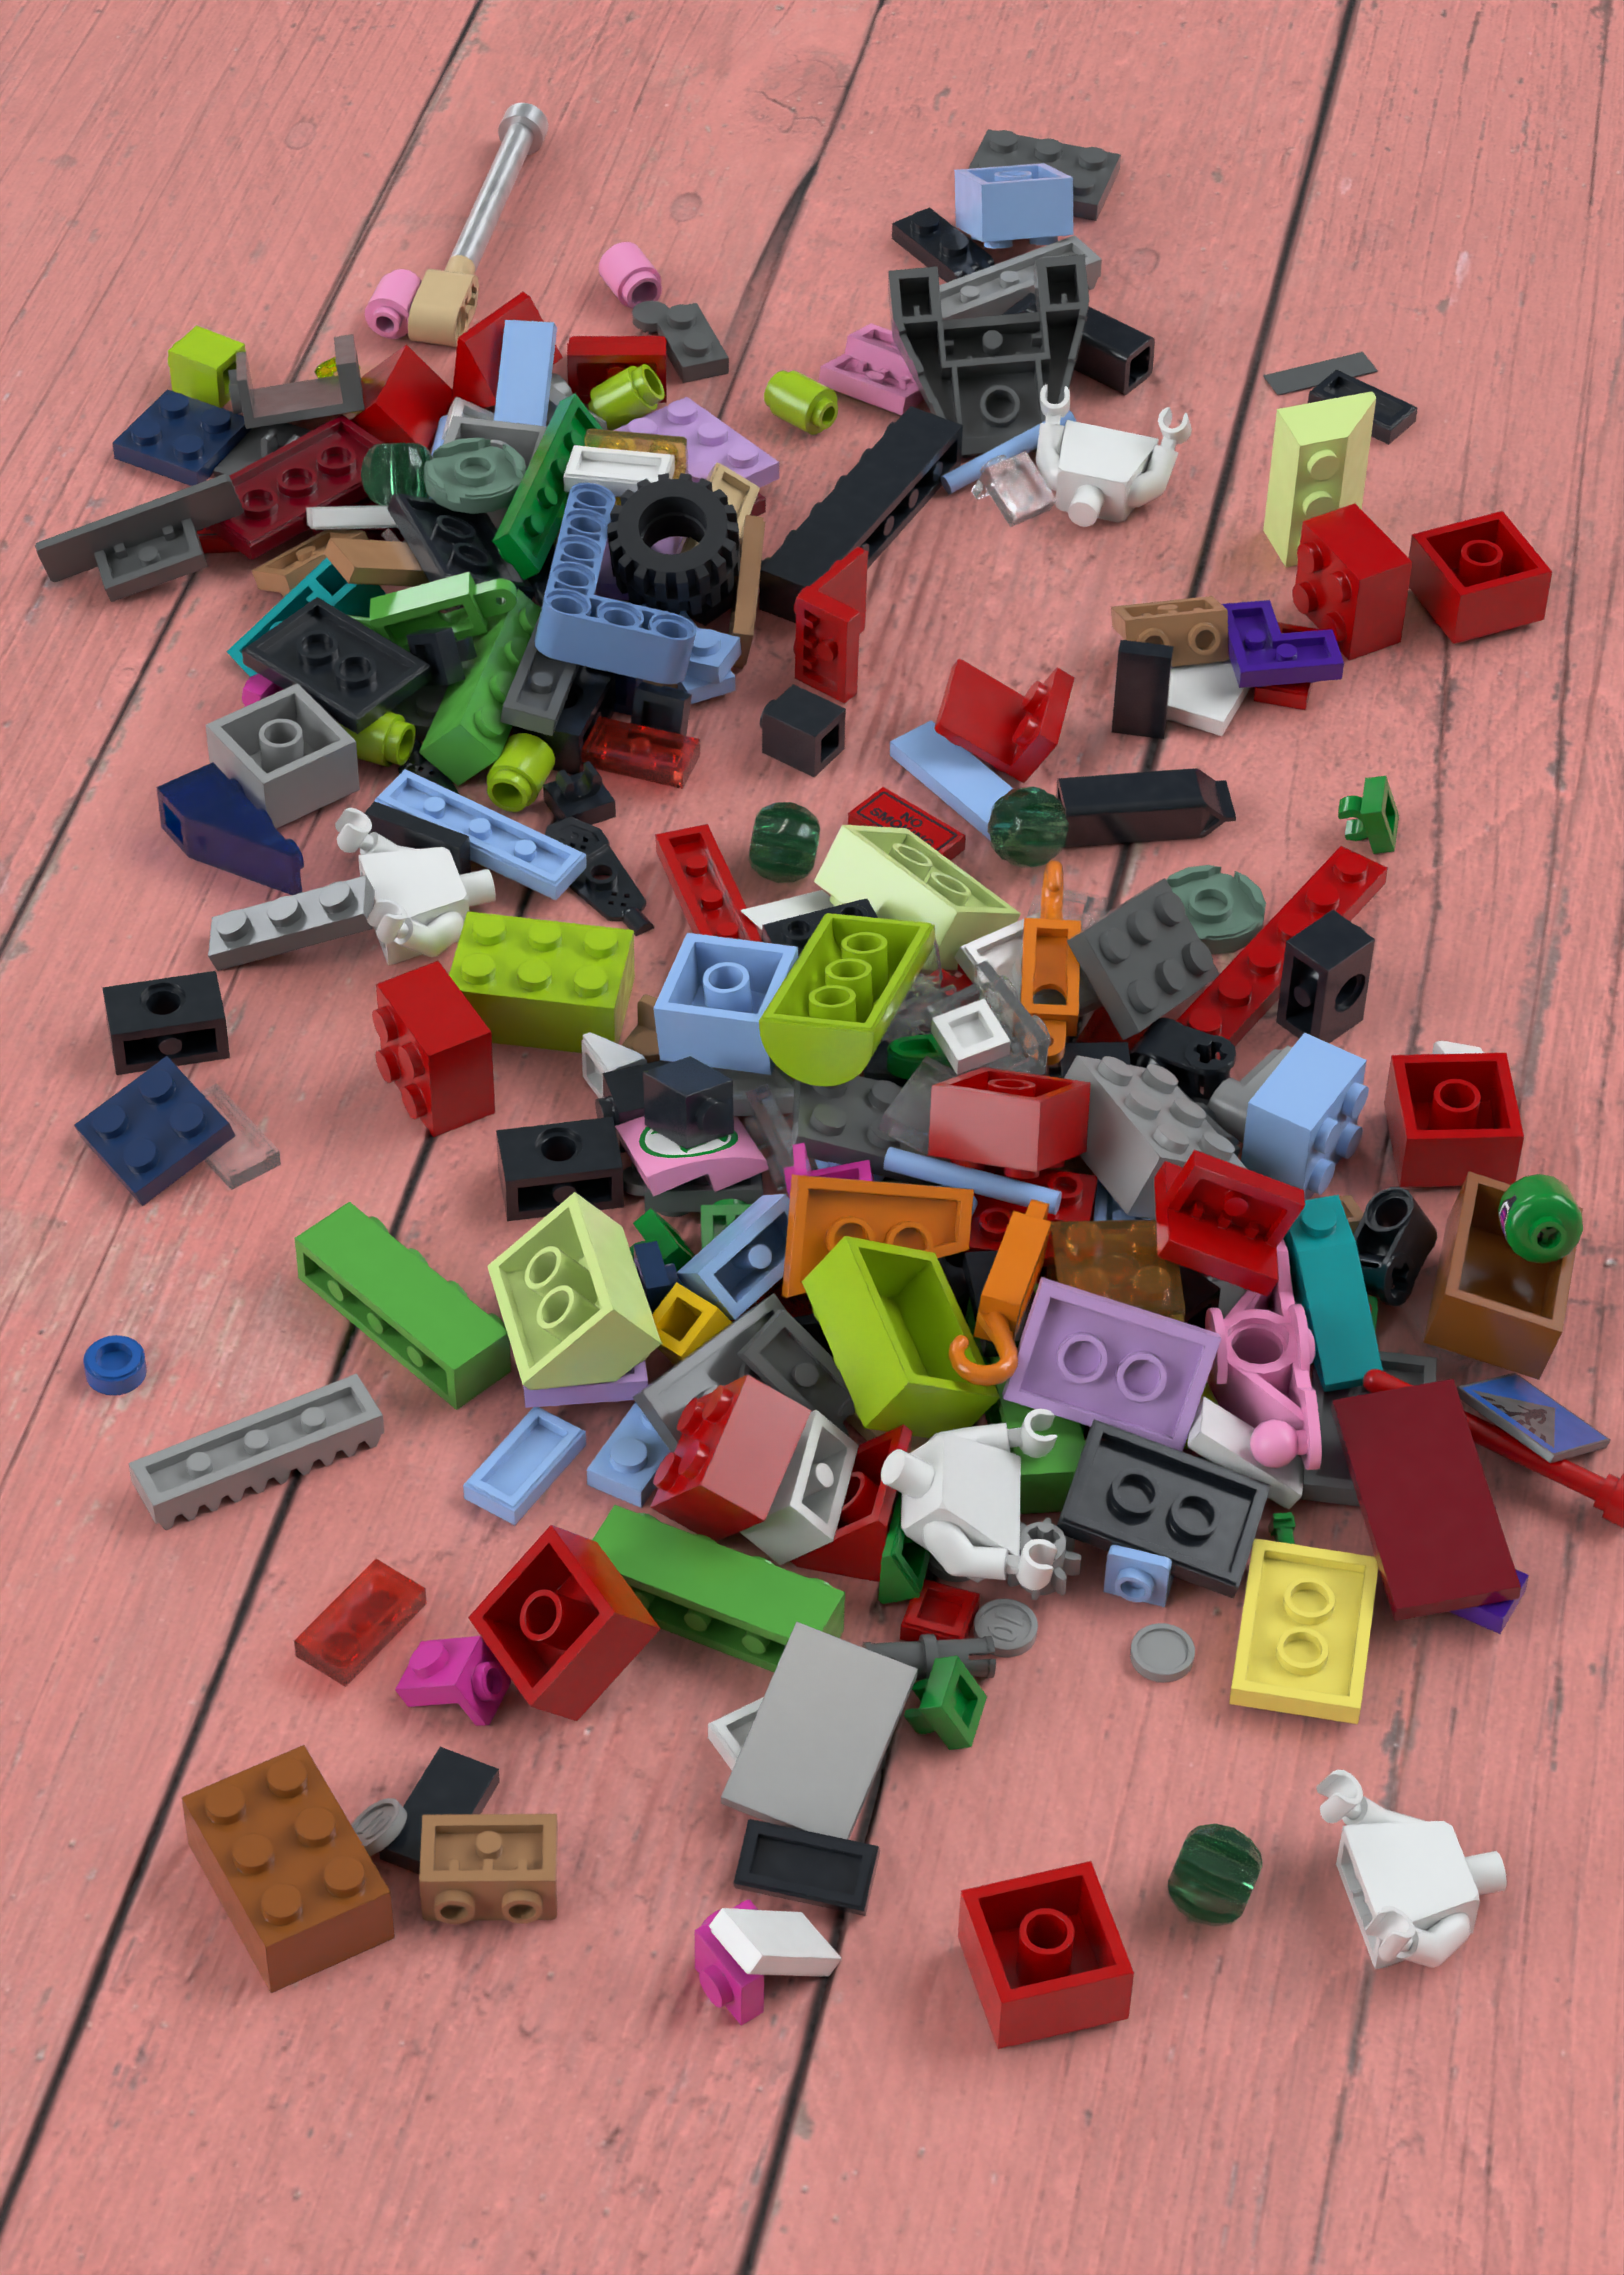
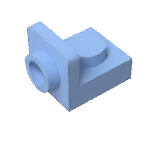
M1111 1545L1107 1555L1103 1592L1121 1596L1132 1602H1145L1165 1607L1174 1580V1576L1170 1575L1172 1561L1168 1557L1120 1545Z

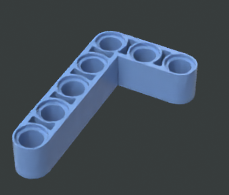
M587 482L573 485L569 492L535 637V647L547 657L661 684H677L683 681L686 677L692 653L696 626L692 621L678 614L595 595L608 537L607 526L608 523H611L610 513L616 500L615 495L604 486Z

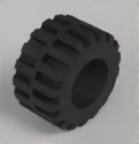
M669 473L659 474L658 481L650 483L647 478L638 482V490L636 492L627 489L620 496L621 506H613L610 513L611 523H608L607 526L613 577H616V584L622 594L628 593L629 602L640 606L646 604L648 608L668 611L680 615V611L689 610L691 616L702 613V605L706 603L712 608L720 603V592L730 593L735 586L734 577L739 576L741 565L737 513L733 505H728L727 495L721 489L713 492L712 482L703 478L698 483L692 482V475L680 473L679 479H669ZM675 536L691 537L699 543L691 550L680 554H662L651 549L658 541Z

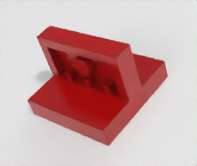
M1197 1150L1192 1152L1183 1167L1164 1161L1154 1177L1157 1256L1268 1297L1279 1281L1277 1246L1305 1207L1304 1190Z

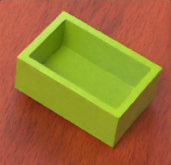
M467 911L449 976L490 1029L492 1043L582 1053L583 1035L591 1032L619 1044L635 979L634 930Z
M844 1236L802 1281L812 1304L814 1316L820 1323L832 1351L834 1363L841 1372L853 1400L855 1412L864 1428L888 1432L904 1424L912 1431V1436L931 1438L939 1432L971 1427L1000 1398L995 1385H974L962 1379L952 1368L948 1357L949 1346L958 1335H964L969 1340V1346L964 1353L967 1359L978 1365H985L935 1253Z

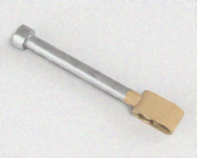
M516 103L506 110L498 128L499 139L502 143L444 271L428 269L413 299L408 319V336L411 341L457 347L458 337L467 331L478 301L479 282L478 277L474 275L526 156L539 150L548 131V120L545 114L536 106L529 103Z

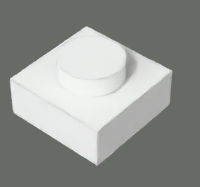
M985 999L932 1018L931 1033L957 1075L1010 1055L1011 1041Z

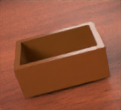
M1468 1172L1447 1219L1423 1343L1539 1380L1563 1332L1577 1246L1570 1254L1558 1261L1543 1264L1526 1261L1514 1253L1499 1224L1498 1207L1502 1195L1509 1188L1510 1184Z
M305 1745L181 1797L188 1844L271 1993L395 1938L391 1892Z

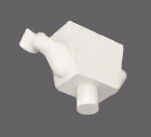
M1048 384L1043 386L1040 392V407L1043 415L1046 416L1045 423H1040L1036 465L1047 488L1056 491L1055 506L1061 511L1068 512L1072 522L1082 527L1093 525L1097 518L1122 522L1127 519L1135 507H1141L1164 493L1179 454L1174 451L1177 444L1187 441L1191 436L1192 428L1187 413L1184 414L1180 426L1168 428L1172 421V412L1170 407L1162 410L1159 414L1158 423L1163 439L1161 445H1158V438L1067 420L1065 426L1060 425L1061 418L1070 409V391L1065 386L1064 400L1059 404H1051L1047 401Z
M354 808L345 809L335 823L336 830L340 832L337 836L339 848L348 853H353L360 848L361 855H358L360 877L366 875L375 890L374 907L367 918V922L370 926L374 927L388 965L397 964L422 954L428 957L438 956L452 944L459 942L469 907L496 900L494 882L489 869L459 875L450 850L444 847L414 849L398 846L376 832L368 834L372 829L371 820L362 811Z
M1034 1409L1027 1414L1020 1428L1007 1429L1006 1423L965 1427L936 1433L928 1442L911 1453L900 1449L893 1451L883 1464L881 1480L885 1485L902 1493L901 1528L904 1534L931 1552L945 1571L952 1576L967 1577L979 1583L983 1579L1006 1580L1007 1574H1015L1019 1583L1027 1589L1040 1590L1050 1582L1054 1570L1050 1565L1054 1562L1057 1549L1054 1544L1047 1540L1034 1539L1025 1544L1020 1556L1021 1457L1011 1453L1010 1448L1019 1447L1024 1454L1034 1458L1046 1456L1052 1450L1058 1436H1041L1034 1431H1043L1050 1428L1055 1418L1054 1414L1047 1409Z
M1339 1769L1333 1771L1316 1787L1319 1794L1329 1798L1320 1806V1813L1323 1820L1328 1823H1336L1342 1819L1346 1824L1342 1828L1336 1866L1374 1968H1385L1404 1960L1430 1968L1440 1966L1473 1933L1480 1903L1479 1895L1505 1891L1507 1883L1506 1872L1500 1854L1497 1851L1464 1857L1452 1825L1445 1821H1425L1384 1809L1363 1796L1360 1783L1351 1773Z

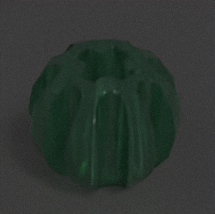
M378 443L369 449L362 463L361 478L365 492L373 502L385 506L389 505L392 495L397 493L429 498L430 496L426 492L424 483V465L426 461L432 460L433 456L427 447L420 443Z
M1034 786L1011 789L1007 794L999 798L991 808L990 820L987 823V832L990 835L993 850L1003 860L1021 868L1042 866L1055 858L1065 847L1066 835L1069 831V822L1066 820L1065 808L1053 794H1049L1044 789Z
M776 802L762 808L756 814L748 855L751 867L761 877L776 883H793L807 877L814 868L821 829L818 818L807 808L792 802Z
M1216 1823L1197 1826L1187 1834L1167 1882L1168 1896L1178 1911L1194 1922L1210 1926L1232 1924L1243 1915L1262 1869L1261 1853L1249 1837L1234 1827Z

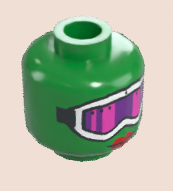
M1543 1174L1525 1176L1512 1183L1502 1195L1498 1207L1499 1224L1514 1253L1526 1261L1540 1264L1558 1261L1570 1254L1579 1243L1583 1232L1582 1213L1568 1186L1557 1178Z

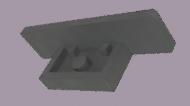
M224 474L42 540L35 544V548L52 582H57L98 567L105 591L110 601L113 602L207 568L208 565L197 530L239 516L244 510L230 476Z

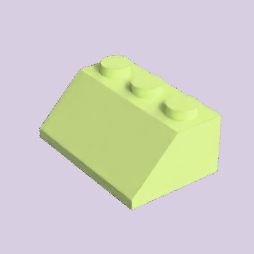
M1372 391L1277 409L1263 531L1285 567L1298 564L1297 548L1300 545L1302 523L1304 520L1354 503L1362 510L1376 396Z
M842 825L814 880L817 885L831 895L829 901L834 906L867 898L878 918L923 922L935 925L934 946L922 970L927 973H932L938 967L945 970H957L958 962L954 957L961 946L1017 922L1021 915L1020 912L907 828Z
M576 1192L570 1195L487 1266L522 1384L530 1390L618 1381L634 1366L643 1362L651 1352L662 1344L623 1227Z

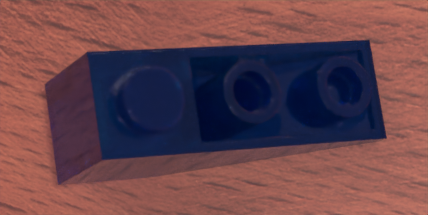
M214 762L157 787L161 828L189 858L289 895L302 893L300 870L304 868V859L298 845L290 838L285 839L274 827L268 813L263 808L257 809L246 798L240 783L234 778L229 779Z

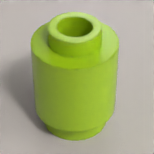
M646 364L638 368L630 366L592 388L590 393L591 401L588 407L591 412L605 420L607 428L613 431L634 419L644 417L656 410L658 402L664 399L665 393L660 379L651 367Z
M779 371L773 375L766 386L764 401L770 407L772 414L811 435L819 434L823 430L828 429L837 418L838 400L835 391L798 371Z
M387 712L359 734L338 723L356 741L358 759L389 767L393 763L403 765L410 757L415 742V727L413 724L405 722L402 715Z
M526 733L514 734L507 739L499 759L494 762L487 775V794L497 807L505 811L517 812L531 805L536 800L555 764L554 753L548 744L539 737Z

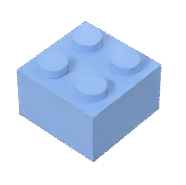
M1045 163L955 170L956 227L971 235L972 240L984 242V247L1009 248L1013 246V240L1029 238L1030 244L1034 245L1055 243L1058 241V236L1073 235V177Z
M687 933L653 1008L660 1060L675 1062L691 1056L709 1067L772 1075L776 1064L768 1056L760 1037L759 1020L799 957L798 947Z
M1304 1033L1248 1102L1241 1162L1248 1170L1304 1190L1305 1199H1310L1314 1193L1321 1195L1327 1189L1333 1177L1336 1164L1342 1157L1349 1159L1356 1151L1361 1140L1363 1129L1357 1126V1121L1369 1092V1088L1363 1085L1367 1060Z

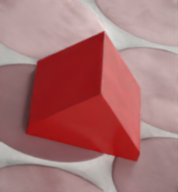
M521 292L458 337L451 405L455 397L466 400L481 408L496 405L505 320L544 322L528 294ZM556 344L553 365L563 358Z
M406 344L362 376L365 410L342 413L341 415L350 419L398 454L426 459L434 444L439 420L442 416L448 415L449 408L451 407L452 388Z
M903 1424L858 1446L834 1541L791 1560V1563L798 1568L880 1582L882 1554L899 1491L882 1482L881 1470L885 1460L893 1451L900 1449L911 1453L912 1431Z

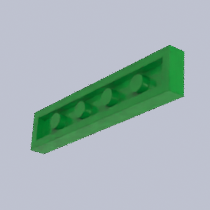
M576 394L559 402L493 539V543L497 546L501 557L505 562L514 567L523 580L540 572L562 525L569 492L564 491L563 477L573 446L598 448L605 433L604 429Z

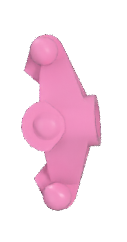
M1282 1239L1277 1246L1279 1281L1268 1297L1247 1290L1224 1319L1219 1308H1209L1206 1312L1205 1329L1219 1333L1221 1337L1209 1373V1386L1220 1407L1255 1428L1250 1437V1449L1256 1461L1266 1467L1277 1469L1287 1466L1295 1459L1296 1455H1300L1306 1470L1320 1469L1322 1457L1321 1431L1316 1390L1312 1388L1309 1376L1310 1364L1313 1363L1315 1357V1340L1312 1331L1308 1329L1303 1306L1295 1304L1288 1250L1284 1239Z

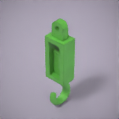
M469 571L371 598L370 617L348 616L410 652L406 635L423 629L452 627L457 640L487 633L488 617L507 613L516 606L517 589L513 582L502 578L475 584ZM462 604L464 606L462 609L447 613L439 611Z

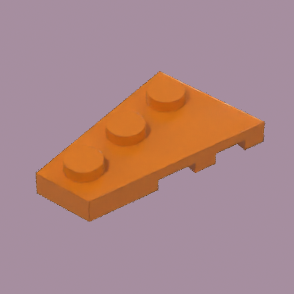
M792 1175L782 1296L788 1298L806 1293L802 1281L844 1236L933 1252L937 1258L969 1250L974 1190Z

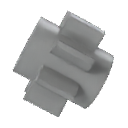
M1048 1517L1043 1522H1035L1028 1526L1020 1522V1556L1025 1544L1034 1539L1047 1540L1054 1544L1057 1549L1054 1562L1050 1565L1054 1568L1050 1582L1040 1590H1030L1022 1585L1021 1587L1031 1593L1032 1600H1037L1040 1595H1048L1055 1591L1060 1595L1066 1594V1575H1080L1081 1555L1072 1552L1075 1546V1539L1065 1536L1062 1530L1052 1524L1051 1518ZM1008 1574V1585L1010 1587L1020 1584L1015 1574Z

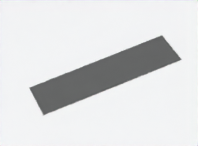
M1359 352L1266 374L1263 377L1276 394L1281 395L1317 386L1335 370H1339L1352 377L1377 372L1378 370L1364 352Z

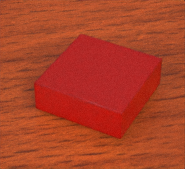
M924 1579L920 1596L910 1600L900 1626V1639L904 1641H919L921 1634H934L937 1640L967 1639L979 1609L980 1594Z

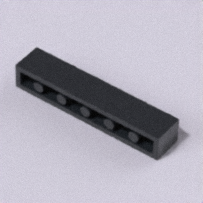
M912 406L896 422H891L882 438L872 448H867L863 452L858 464L847 475H842L838 479L833 491L822 502H817L813 506L809 517L797 530L793 529L788 533L783 545L771 558L767 557L762 561L759 579V610L796 623V614L794 612L796 597L804 587L812 585L829 571L837 560H842L856 547H860L868 551V569L942 487L941 476L960 467L963 425Z

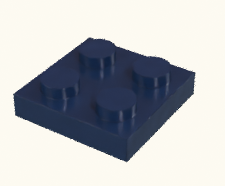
M167 389L112 443L114 459L193 486L206 481L213 474V470L252 428L246 429L244 416L240 414H234L224 408H219Z
M168 1056L164 1057L74 1124L84 1142L142 1206L236 1136L229 1122Z

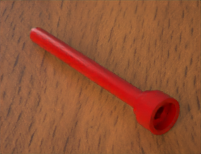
M1371 1369L1363 1377L1364 1387L1371 1393L1413 1386L1380 1369ZM1464 1410L1474 1443L1594 1500L1593 1507L1604 1512L1602 1515L1603 1519L1624 1529V1473L1621 1478L1610 1473L1604 1478L1566 1459L1549 1463L1500 1427Z

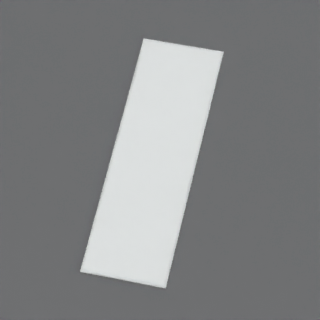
M823 890L743 909L741 912L762 930L763 924L834 907V905L829 901L830 896Z

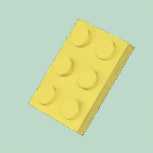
M1254 1538L1229 1704L1358 1724L1378 1575L1376 1558L1367 1555Z

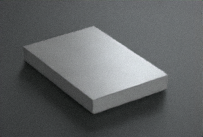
M796 1622L721 1795V1804L768 1823L849 1840L917 1678L918 1669Z

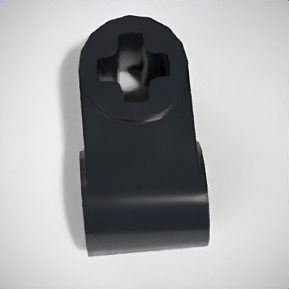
M1159 1018L1153 1022L1129 1052L1130 1065L1146 1068L1148 1065L1153 1064L1167 1069L1178 1079L1177 1085L1181 1087L1182 1091L1194 1102L1204 1103L1206 1106L1219 1085L1226 1079L1231 1078L1230 1069L1236 1062L1235 1046L1228 1039L1184 1026L1169 1018ZM1217 1052L1220 1054V1060L1217 1059ZM1200 1086L1204 1087V1094L1200 1093Z
M1390 1187L1381 1190L1371 1198L1366 1205L1364 1215L1353 1236L1358 1249L1367 1295L1379 1297L1384 1304L1389 1306H1401L1411 1295L1415 1280L1429 1253L1435 1247L1437 1230L1408 1190L1401 1187Z

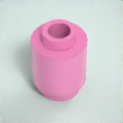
M631 242L618 243L609 248L602 256L599 263V274L624 306L633 309L638 303L659 300L662 293L660 274L637 245Z
M397 269L386 274L380 280L365 309L366 322L378 335L397 339L408 333L411 304L422 282L416 274L405 269Z

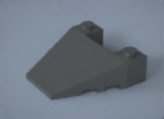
M1085 254L1036 258L1033 279L1037 312L942 320L938 267L888 271L892 338L931 413L963 425L961 458L978 457L1044 422L1046 416L1043 415L1040 407V392L1044 385L1048 384L1047 401L1049 403L1059 404L1064 400L1065 386L1068 389L1070 387L1087 321L1089 292Z

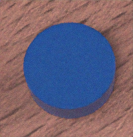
M113 1335L101 1338L91 1344L84 1355L83 1362L86 1380L92 1389L101 1394L122 1395L129 1393L140 1386L146 1377L147 1367L144 1350L136 1340L130 1337Z

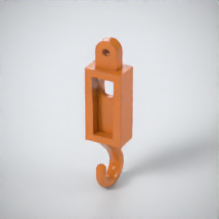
M1055 860L1048 862L1045 867L1041 892L1040 918H1024L1022 939L1019 1033L1031 1034V1056L1042 1065H1054L1063 1058L1066 1036H1076L1079 1014L1080 964L1069 947L1067 940L1081 931V921L1063 920L1064 873L1062 864ZM1043 989H1053L1062 993L1066 1004H1034L1033 997Z
M1031 1199L1025 1214L1013 1211L981 1294L974 1337L993 1342L1000 1360L991 1365H978L971 1362L964 1354L969 1346V1340L964 1335L955 1337L949 1346L948 1357L952 1368L962 1379L974 1385L992 1386L1002 1384L1013 1376L1018 1367V1350L1014 1340L1044 1263L1052 1223L1046 1220L1049 1211L1048 1203Z

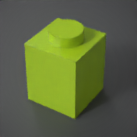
M196 325L168 350V366L170 367L172 391L222 408L231 400L228 370L237 369L236 353L244 352L245 344Z

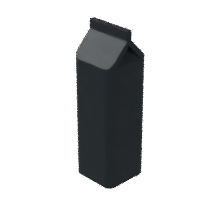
M1030 292L1002 315L1037 312L1035 294ZM1089 306L1074 370L1127 395L1145 381L1153 371L1155 338Z
M1198 768L1057 779L1055 819L1062 848L1203 838L1224 822L1236 821V814L1227 781H1215Z

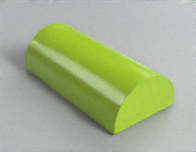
M826 913L759 1020L760 1037L763 1046L777 1067L790 1077L814 1086L828 1087L841 1085L857 1077L869 1063L927 961L934 946L935 925L923 922Z

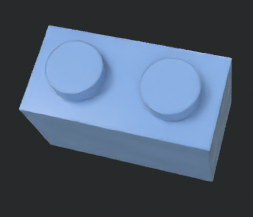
M786 1194L762 1195L677 1272L680 1280L690 1291L718 1307L729 1320H736L783 1277L789 1197Z

